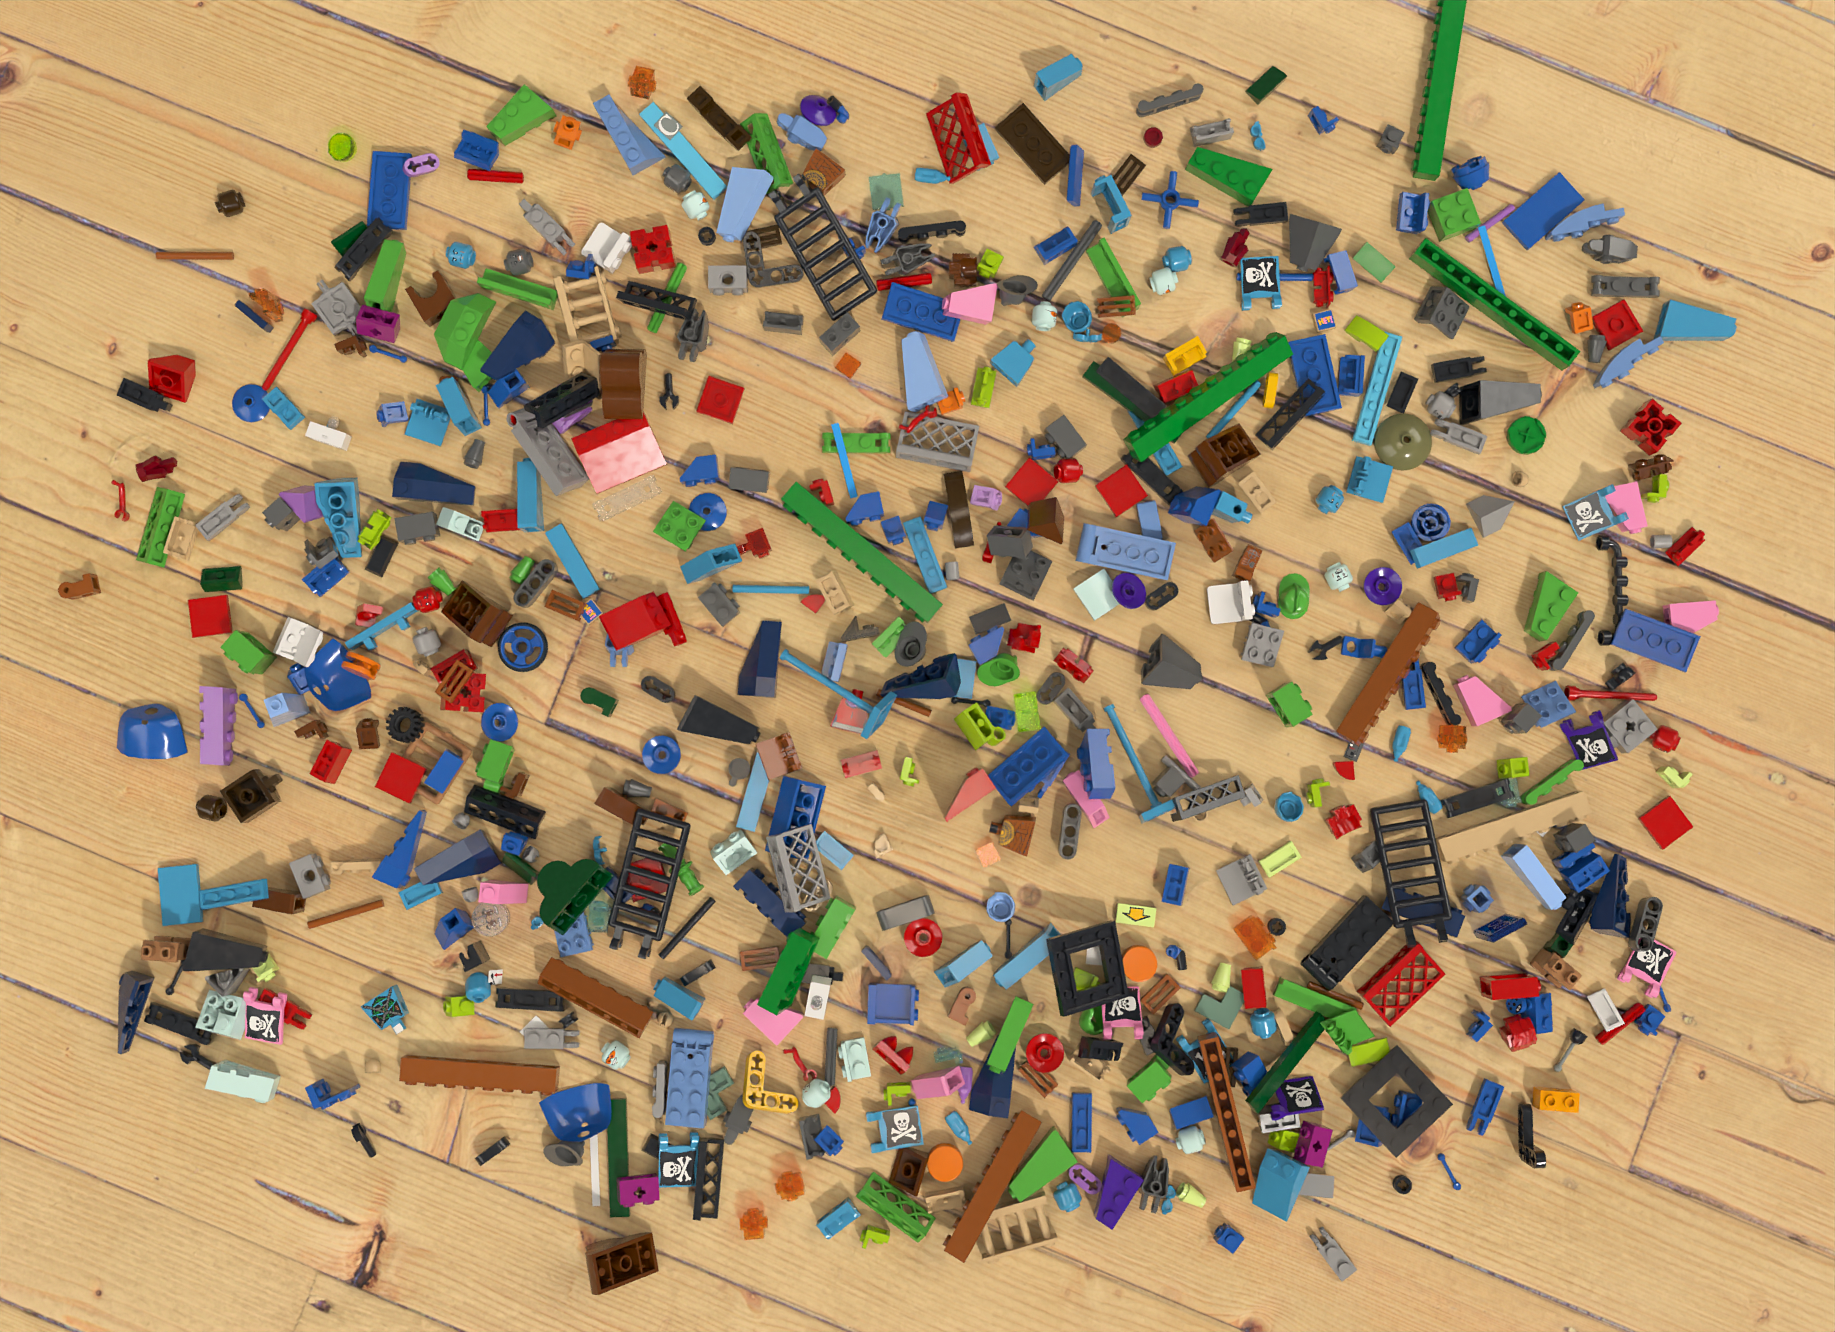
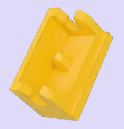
M1196 336L1165 354L1163 360L1171 374L1175 376L1206 358L1207 352L1200 338Z

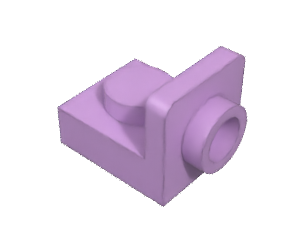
M974 485L970 504L998 511L1002 503V492L994 488Z

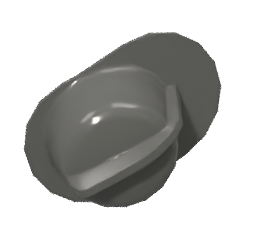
M1017 275L999 281L997 287L1000 289L1001 304L1003 306L1021 304L1027 294L1037 289V281L1024 275Z
M910 622L901 631L894 653L896 661L902 666H913L925 656L927 632L921 623Z
M561 1140L557 1144L547 1145L543 1149V1153L555 1165L580 1166L583 1163L582 1156L584 1154L585 1141Z

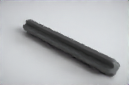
M1094 220L1043 292L1042 297L1051 301L1101 229L1102 224Z

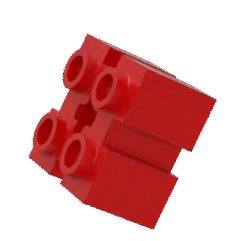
M668 225L652 227L653 232L647 233L645 229L630 231L632 247L635 252H638L634 253V259L639 274L654 272V267L660 266L661 270L676 267L672 247H668L673 246ZM652 247H656L654 252L650 250Z
M1653 398L1644 402L1635 413L1636 417L1630 419L1620 430L1631 441L1637 439L1640 442L1638 447L1649 456L1657 453L1667 442L1665 438L1673 435L1682 424L1672 414L1665 416L1662 413L1664 408Z
M445 671L442 673V680L449 671ZM455 672L452 675L448 683L445 685L446 689L454 680L458 672ZM473 673L464 685L466 695L463 697V694L459 693L452 704L441 697L440 710L460 711L461 707H463V712L484 713L485 697H480V690L485 689L486 674ZM462 675L461 678L458 680V682L456 683V685L454 686V688L451 690V692L449 693L448 697H450V696L452 695V693L454 692V690L457 688V686L459 685V683L462 681V679L464 678L463 675Z

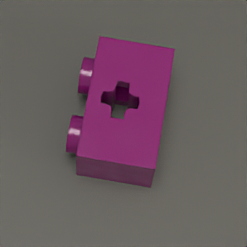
M362 305L356 317L357 334L395 343L400 332V314Z
M1303 1120L1293 1158L1304 1164L1323 1168L1333 1130L1322 1124Z
M651 1173L617 1177V1195L620 1205H623V1207H633L635 1203L643 1202V1205L654 1204V1201L660 1200L658 1175ZM637 1187H640L642 1190L637 1195L634 1191H637Z

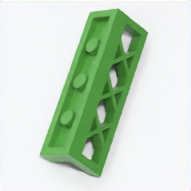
M754 113L740 123V126L752 137L747 142L756 169L765 170L773 176L774 184L769 187L766 193L770 194L779 187H789L793 184V180L768 114ZM750 123H752L754 127L752 134L749 132L748 125ZM756 140L760 143L759 151L755 148ZM763 158H765L767 162L766 169H764L762 166Z
M1104 237L1099 240L1097 245L1086 250V254L1110 297L1134 295L1135 308L1138 310L1141 302ZM1120 300L1113 302L1115 305L1129 304L1130 300ZM1117 308L1119 312L1131 311L1130 308Z
M487 268L483 278L478 277L477 283L481 288L547 309L554 310L558 298L557 290Z
M156 488L136 558L137 561L165 567L168 554L163 553L174 517H179L185 494L165 488Z
M1281 977L1273 994L1278 998L1313 1012L1317 1011L1328 1018L1335 1017L1352 1009L1356 1010L1353 1006Z
M875 1172L870 1175L865 1185L855 1196L917 1243L927 1235L936 1219ZM874 1180L880 1185L881 1190L876 1191L869 1185ZM886 1193L895 1195L896 1202L889 1201ZM907 1204L910 1206L912 1213L907 1214L904 1212L902 1205ZM918 1216H923L928 1220L925 1227L919 1223Z

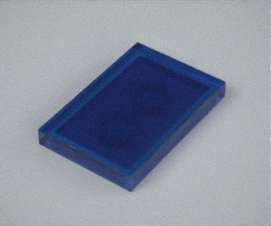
M1505 913L1474 930L1473 933L1476 938L1494 943L1526 926L1527 922L1525 918Z

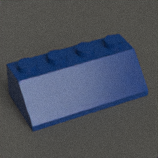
M783 776L769 836L808 824H812L813 832L815 833L826 786ZM807 830L802 831L799 837L805 843L808 839ZM789 836L783 837L785 846L790 848L793 839ZM797 842L793 851L800 854L804 846ZM767 843L765 851L770 852ZM807 849L804 855V858H806L807 860L809 858L810 849ZM793 854L790 855V858H796V859H798V858H797L796 856H794Z

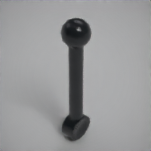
M957 697L951 698L953 704H975L977 702L978 705H984L985 707L991 705L988 699L977 701L958 699Z
M1011 919L1005 922L1006 952L1004 955L1007 959L1012 957L1010 952Z
M181 960V966L171 986L166 989L167 995L174 993V987L183 971L185 960Z

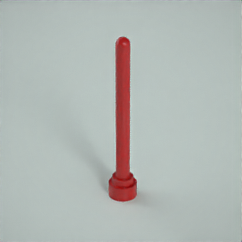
M304 308L301 312V322L262 384L263 390H269L308 324L311 325L318 316Z
M1567 685L1564 689V694L1569 701H1575L1580 697L1643 701L1657 700V695L1654 693L1580 690L1576 686Z

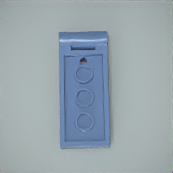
M1083 523L1075 561L1168 580L1176 543ZM1103 544L1106 546L1105 550L1101 549Z
M674 1029L665 1125L704 1128L706 1126L714 1031Z

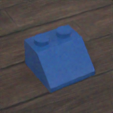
M1196 486L1175 495L1170 504L1168 514L1185 523L1207 526L1222 491Z

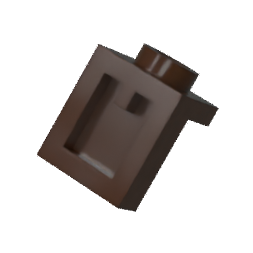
M352 336L334 344L337 352L340 354L349 355L357 349L360 356L363 358L367 356L365 352L368 350L366 343L357 336Z
M365 718L359 721L356 727L359 749H377L380 747L377 729L379 720Z
M314 720L294 731L297 738L305 737V739H309L316 735L315 731L320 739L329 737L326 724L320 720Z
M519 772L511 782L512 789L506 786L500 787V790L504 791L503 795L512 799L515 796L521 797L530 775Z

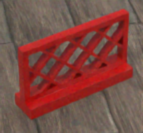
M956 92L951 95V99L926 113L946 175L951 177L949 184H954L980 168H987L991 165L969 97L966 93ZM952 104L955 107L953 116L948 114L949 107ZM937 113L942 114L939 124L935 123L933 117ZM946 116L952 119L949 129L943 127ZM956 121L960 122L961 125L959 133L954 132ZM942 130L948 132L945 142L941 141L940 138ZM952 134L958 136L955 147L949 144ZM962 139L966 140L967 143L965 151L959 149ZM948 147L954 150L951 160L946 155ZM958 152L964 154L961 164L955 162ZM968 157H971L974 166L971 168L965 167ZM954 165L960 167L958 175L955 177L952 173Z
M1416 941L1415 947L1407 948L1406 944L1356 992L1391 1027L1446 974L1426 953L1421 944ZM1421 953L1424 956V965H1415V958ZM1404 968H1410V978H1401V971ZM1415 968H1423V978H1414ZM1428 968H1435L1438 974L1434 978H1427ZM1390 981H1396V991H1387V984ZM1401 981H1410L1409 991H1400ZM1414 981L1423 982L1422 989L1419 992H1413ZM1377 994H1382V1004H1374L1371 999ZM1387 995H1396L1395 1005H1386ZM1400 995H1409L1408 1002L1405 1005H1399ZM1386 1008H1395L1394 1016L1388 1020L1385 1016Z

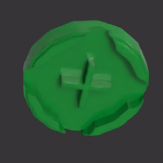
M1524 416L1510 424L1507 430V441L1515 452L1529 455L1537 452L1544 445L1546 430L1538 419Z

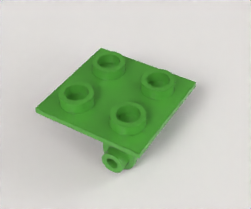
M673 501L653 532L686 552L687 549L691 548L692 541L706 520Z
M1355 1009L1320 1022L1341 1052L1346 1055L1352 1052V1045L1375 1037Z

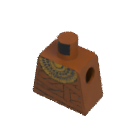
M815 149L803 172L811 190L819 187L824 196L846 176L844 168L818 149Z
M1005 815L1003 824L991 822L989 833L1000 835L998 845L1027 857L1036 817Z

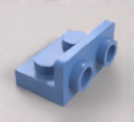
M832 641L828 644L821 674L833 682L839 683L848 648L847 644Z

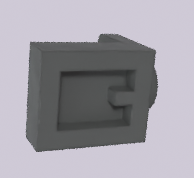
M1388 124L1376 147L1386 154H1394L1405 132Z
M1462 573V575L1456 577V581L1466 583L1461 590L1462 602L1472 603L1475 601L1479 579L1474 578L1472 574Z
M1376 841L1369 843L1360 853L1351 858L1355 866L1362 873L1373 869L1380 863Z

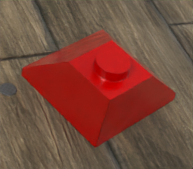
M180 355L149 359V389L161 393L165 397L186 403L196 376L195 360Z

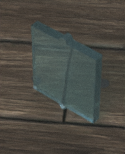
M883 173L881 176L869 177L873 210H880L886 197L890 199V205L887 210L894 208L897 202L901 204V207H904L900 173L889 175Z

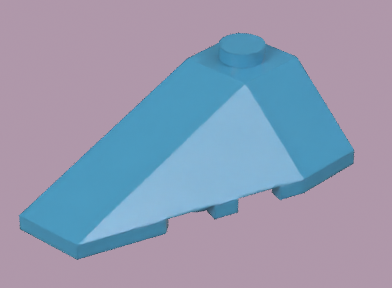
M358 477L336 478L314 483L316 503L322 511L326 525H328L333 535L332 538L341 557H362V545L357 542L359 539L358 535L361 532Z

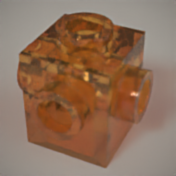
M636 66L633 75H630L628 79L631 96L649 100L651 93H654L656 90L655 70Z
M1439 725L1437 737L1439 748L1446 749L1448 753H1458V749H1466L1468 740L1466 726Z
M783 1172L778 1177V1183H775L776 1193L781 1196V1200L793 1201L798 1199V1196L805 1194L801 1172Z
M758 1208L747 1209V1212H744L742 1216L743 1218H740V1230H744V1240L763 1239L765 1237V1228H768V1217L764 1216V1211H759Z

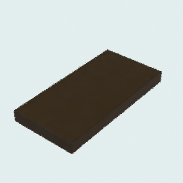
M1024 103L995 127L997 133L1044 185L1069 164L1070 154Z

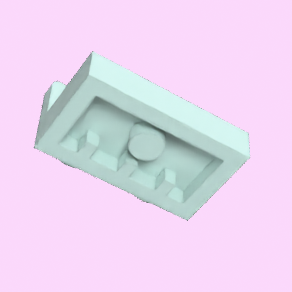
M739 830L730 834L724 842L716 844L710 853L713 860L724 874L727 875L757 854V851L746 838L744 832Z
M864 1037L841 1041V1047H838L840 1059L843 1058L845 1066H842L843 1078L847 1077L848 1082H852L854 1079L870 1077L871 1071Z

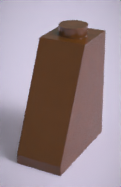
M604 787L594 803L633 825L637 809L648 810L612 787ZM643 817L641 825L644 826L648 818Z
M268 887L269 898L251 901L253 902L252 907L286 914L304 912L306 899H303L299 891Z

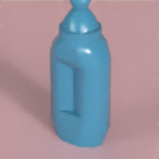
M916 168L915 180L918 182L938 184L946 180L950 181L951 179L950 176L947 177L939 170Z
M1401 725L1396 730L1392 744L1395 757L1393 760L1395 762L1398 761V758L1407 749L1411 734L1410 728Z
M1417 781L1416 785H1418L1420 799L1427 800L1432 814L1440 811L1443 806L1433 790Z
M956 1111L947 1115L945 1120L953 1133L958 1138L966 1141L968 1145H971L972 1141L970 1140L968 1126Z

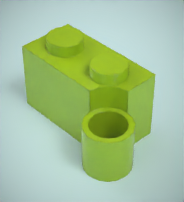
M977 702L954 718V721L975 751L986 743L990 746H996L1006 737L1005 731L1001 727H994Z

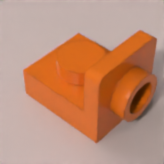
M1577 302L1571 304V307L1565 308V312L1570 314L1572 333L1578 334L1593 329L1590 306Z
M957 387L947 392V398L937 402L941 415L963 408L965 397L962 391H958Z

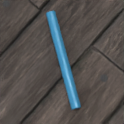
M1258 380L1247 389L1207 434V439L1218 434L1262 385Z
M733 585V593L809 594V586Z

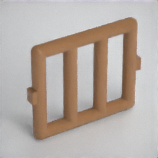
M423 722L425 727H421L424 732H419L421 737L419 739L415 738V742H410L402 755L403 757L426 767L411 757L416 747H418L435 759H440L442 753L421 741L428 731L462 752L460 757L464 760L443 794L437 792L434 795L422 786H419L416 794H420L437 805L442 801L470 757L472 750L454 739V735L449 732L445 733L429 722ZM428 768L425 775L428 777L432 770Z

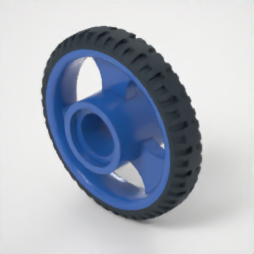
M525 622L515 623L506 628L499 638V657L508 668L514 671H532L539 667L547 656L548 642L546 636L541 629L533 624ZM527 629L534 632L535 636L531 640L524 637L517 638L515 631ZM522 642H525L527 644V649L525 652L521 653L519 651V645ZM505 643L512 644V651L517 655L514 662L510 661L506 655ZM534 647H540L541 650L538 658L531 664H527L526 657L532 655Z

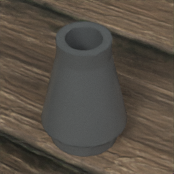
M1589 336L1587 340L1588 362L1600 363L1607 342L1605 341V336Z
M474 439L473 444L463 458L464 465L473 469H478L482 465L485 442Z
M633 779L625 780L622 795L650 798L652 787Z

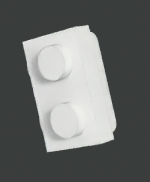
M599 223L581 253L586 258L588 254H593V261L613 274L615 269H618L621 265L624 255L630 251L632 247L631 238L624 232L620 234L604 223Z
M1248 581L1209 586L1207 588L1210 621L1212 624L1253 619L1252 615H1255V608L1250 600L1253 591Z
M288 617L273 653L309 667L315 659V652L318 646L322 643L323 632L309 624Z

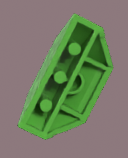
M479 293L450 301L434 333L444 362L463 370L496 301Z

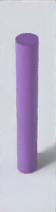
M1508 205L1479 227L1485 225L1486 230H1488L1515 210L1514 205ZM1478 228L1465 236V240L1468 243L1480 235Z

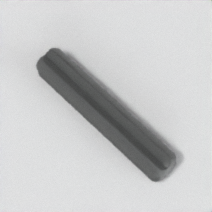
M834 1027L827 1028L825 1081L830 1086L835 1085L837 1028Z

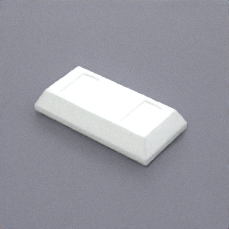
M1605 988L1587 996L1606 1032L1625 1024Z

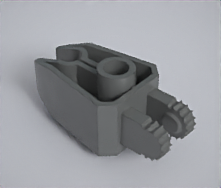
M1603 235L1599 240L1592 239L1588 243H1584L1582 251L1588 255H1594V260L1602 264H1619L1637 258L1638 246L1631 240L1617 238L1614 235Z
M921 243L898 247L892 256L880 260L881 264L895 262L896 267L885 271L886 276L897 272L904 276L927 263L935 256V253L922 256L921 251L930 248L932 245Z
M694 309L691 321H684L677 335L681 343L678 359L684 360L689 349L691 350L689 360L690 362H695L698 353L706 350L709 320L705 310H703L699 320V313L697 309Z
M743 1094L736 1100L732 1111H727L723 1122L726 1123L725 1127H728L724 1136V1142L728 1145H732L735 1142L738 1133H748L752 1124L749 1119L754 1109L747 1108L743 1104ZM753 1094L752 1096L748 1097L750 1100H752V1103L755 1102Z
M1156 1155L1152 1156L1146 1164L1142 1174L1144 1181L1138 1189L1139 1193L1142 1194L1139 1209L1145 1210L1148 1196L1153 1197L1151 1213L1155 1214L1158 1210L1160 1198H1164L1168 1194L1169 1179L1167 1158H1162L1159 1170L1157 1171Z

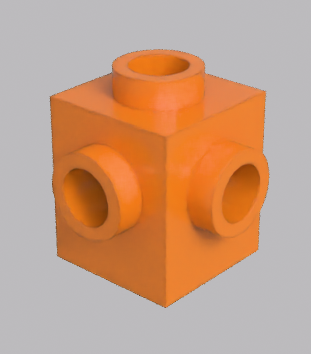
M562 115L561 121H556L553 130L556 133L554 144L572 150L575 140L579 141L582 130L579 129L581 122L573 117Z

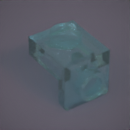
M1517 778L1509 779V787L1514 792L1515 797L1499 802L1501 805H1505V808L1516 807L1517 803L1522 802L1519 796ZM1497 788L1498 795L1503 794L1502 788Z
M602 901L590 903L588 932L608 933L609 905Z
M948 1046L937 1048V1051L934 1052L936 1063L955 1059L956 1066L964 1063L962 1053L957 1052L956 1047L948 1049Z

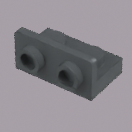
M331 536L327 539H321L316 544V547L308 539L304 541L307 560L311 565L316 564L319 569L339 556L336 544Z
M714 582L698 599L719 624L724 627L740 613L738 610L740 606L733 598L729 600L725 595L728 591L721 583L717 585Z

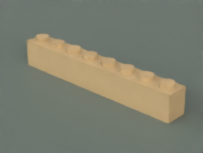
M1575 791L1438 837L1436 842L1440 860L1452 864L1458 862L1459 857H1473L1478 855L1477 851L1483 849L1484 852L1496 849L1495 845L1501 843L1503 846L1514 843L1513 839L1519 837L1521 840L1532 837L1531 833L1537 831L1539 834L1550 831L1549 827L1555 825L1562 827L1568 825L1570 820L1580 821L1586 819V815L1592 812L1585 792Z

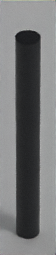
M709 897L658 955L665 959L716 901Z

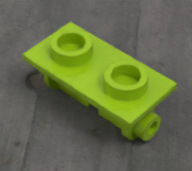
M978 367L971 405L990 408L997 371L991 370L990 367Z
M379 509L376 512L373 511L367 521L368 524L372 525V528L364 526L358 535L359 539L357 542L372 550L379 543L382 532L389 527L392 517Z

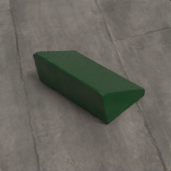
M1272 66L1245 92L1259 105L1286 80L1287 75Z
M361 221L333 239L331 243L343 257L368 226Z
M242 567L202 569L200 585L204 592L241 590L243 587Z
M509 852L505 853L502 862L532 885L537 880L539 872L518 855Z

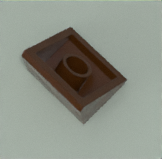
M1057 497L1031 502L1029 504L1027 530L1062 544L1064 514Z
M910 1147L899 1148L889 1183L913 1196H918L929 1159L928 1153Z

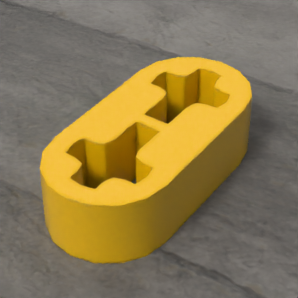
M1267 373L1262 403L1264 408L1273 409L1278 373Z

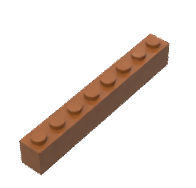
M1419 602L1417 603L1336 730L1339 736L1358 747L1361 743H1365L1369 736L1368 731L1371 727H1375L1379 721L1378 716L1380 712L1386 710L1390 702L1388 701L1392 694L1395 695L1397 693L1401 679L1407 677L1410 672V665L1418 660L1420 656L1419 651L1422 646H1426L1430 641L1431 636L1429 635L1439 627L1441 620L1438 612Z
M1216 1032L1197 1036L1233 1185L1237 1193L1255 1189L1219 1037Z
M405 1055L401 1057L399 1081H404L406 1085L425 1083L424 1086L435 1087L436 1084H444L445 1088H455L458 1085L468 1090L475 1089V1087H483L482 1090L494 1091V1088L502 1089V1092L521 1090L523 1094H532L533 1091H539L541 1095H552V1093L558 1090L560 1066Z
M1022 1110L1020 1113L1016 1112L1013 1116L1011 1130L1006 1129L1001 1138L1004 1141L1001 1148L996 1147L991 1156L994 1158L991 1166L987 1164L982 1172V1175L985 1177L981 1183H976L972 1190L975 1195L972 1200L968 1199L962 1209L965 1213L962 1218L958 1217L953 1225V1228H955L952 1236L948 1234L943 1243L945 1246L944 1251L963 1263L966 1262L1042 1124L1041 1121Z

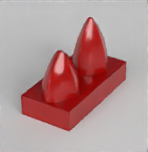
M890 1036L884 1038L872 1049L900 1075L904 1074L910 1068L909 1064L913 1057V1047H906L895 1053L897 1037Z

